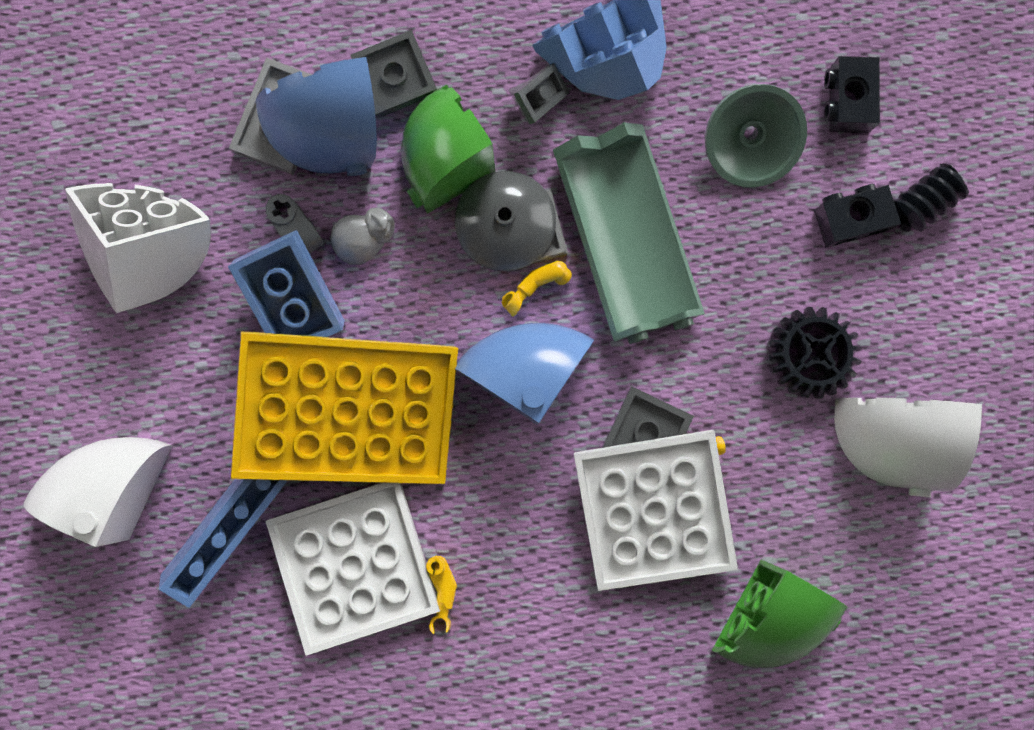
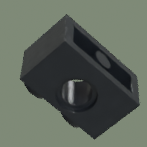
M839 56L831 67L826 70L824 76V88L829 89V101L825 104L824 120L829 122V132L870 133L880 124V57ZM845 91L852 92L856 101L850 100L845 95Z
M868 184L854 190L855 194L843 197L841 192L823 198V203L814 212L825 248L887 232L900 225L901 222L889 185L876 188L875 184ZM850 208H855L859 211L861 215L860 221L851 217Z

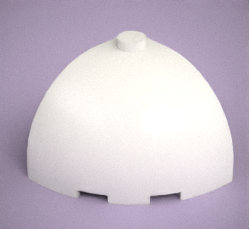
M113 183L91 184L65 189L73 225L86 261L97 284L116 313L168 296L183 286L203 263L211 239L210 219L204 212L187 200L181 198L176 201L164 197L163 190L135 185V190L113 189Z
M858 397L838 398L835 400V430L841 448L850 462L872 480L888 486L909 488V495L931 498V491H952L966 477L978 446L982 404L939 400L906 403L907 399L905 398L865 399V402L862 401V398Z
M137 437L112 438L85 445L61 458L40 477L25 499L24 508L41 522L94 547L129 540L172 449V445L153 439Z

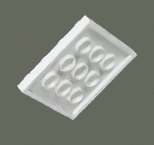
M714 430L574 452L598 591L738 570Z
M380 483L266 521L306 656L440 612L434 586L426 570L424 554L401 483Z

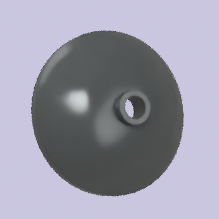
M498 171L480 177L462 194L455 212V229L463 250L473 261L490 270L511 272L532 265L544 255L554 237L556 213L549 194L537 181L522 173ZM502 211H509L512 216L509 220L503 221L498 215Z

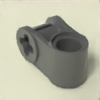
M277 194L268 200L266 204L267 217L281 237L297 230L309 254L326 244L324 239L317 233L316 227L311 220L306 217L300 206L290 196ZM282 206L288 208L289 216L285 219L280 216V208Z

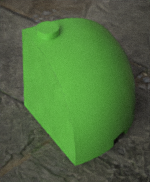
M447 84L428 95L414 109L405 125L401 141L402 165L411 186L407 193L415 207L423 206L427 214L464 193L480 177L496 172L493 143L470 109L465 112L463 111L460 95L452 87L449 88Z
M761 559L712 651L736 664L752 668H775L788 665L803 658L818 647L838 627L848 606L791 572Z

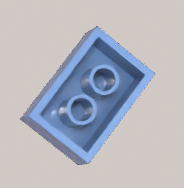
M297 230L234 259L228 266L265 333L329 337L343 330L345 320Z

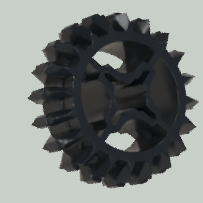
M813 307L805 308L803 314L799 310L791 312V319L784 317L780 320L782 328L776 327L771 331L773 336L779 340L767 342V346L776 349V353L768 354L766 359L769 361L777 360L778 365L770 368V372L772 374L780 371L783 373L777 381L779 385L791 381L788 387L789 393H796L800 388L801 398H809L812 393L815 399H821L825 393L829 396L836 395L837 387L840 389L848 387L846 378L856 377L857 373L850 366L861 364L862 361L857 357H853V353L861 351L862 347L860 345L853 346L851 341L858 337V333L852 332L848 334L846 331L851 322L844 321L840 324L838 323L840 313L834 312L828 317L827 308L824 307L818 309L816 313ZM803 326H815L825 330L827 334L817 339L811 336L810 333L805 334L800 328ZM792 338L795 340L793 344L798 351V356L793 363L789 355V346ZM835 343L838 348L836 367L834 366L836 362L831 356V349ZM823 344L816 353L817 358L806 361L812 353V348ZM811 366L819 372L823 371L828 377L822 381H817L804 377L800 372Z

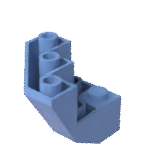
M613 0L605 5H602L601 2L595 3L583 10L584 16L562 27L558 23L541 32L543 38L532 45L537 54L549 64L554 63L558 71L582 92L620 100L647 91L661 78L667 48L661 0Z

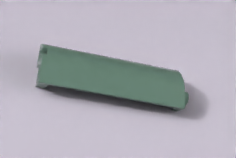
M624 122L598 137L578 135L553 149L614 342L628 339L629 344H634L648 339L647 333L672 325L676 331L694 325L693 318L705 313L643 124Z

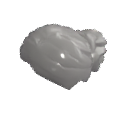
M376 207L370 208L365 215H347L340 218L333 226L330 236L331 246L340 260L349 265H362L375 256L382 249L384 243L390 240L395 231V222L388 212Z

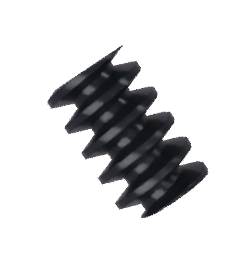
M942 163L939 167L930 171L929 175L922 177L919 183L913 184L909 187L908 191L901 193L898 199H894L901 222L898 226L901 230L909 232L913 228L916 231L922 232L926 229V223L932 224L937 221V215L943 216L946 214L947 207L953 208L958 204V199L963 200L968 197V187L957 170L951 165Z

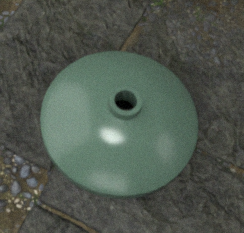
M752 84L733 91L717 105L707 123L705 150L709 162L722 178L738 186L761 187L779 180L795 166L804 150L807 139V121L804 111L790 93L774 85ZM753 126L754 132L752 136L745 137V130Z

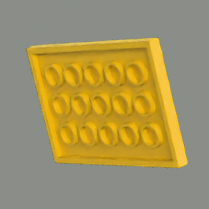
M241 331L231 479L445 484L458 348L445 345Z

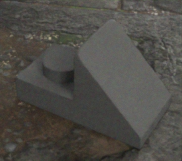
M554 63L544 67L528 81L509 89L518 109L529 124L539 120L570 93Z

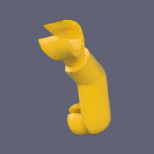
M555 261L534 269L517 286L518 290L516 292L510 291L502 297V305L514 317L519 312L522 301L527 296L530 297L539 286L555 281L558 285H565L570 281L572 273L562 261Z
M433 556L427 561L426 570L437 591V602L440 612H437L436 616L431 619L429 627L432 634H435L434 622L436 619L442 618L446 622V633H448L451 628L448 613L449 609H452L457 584L445 558Z

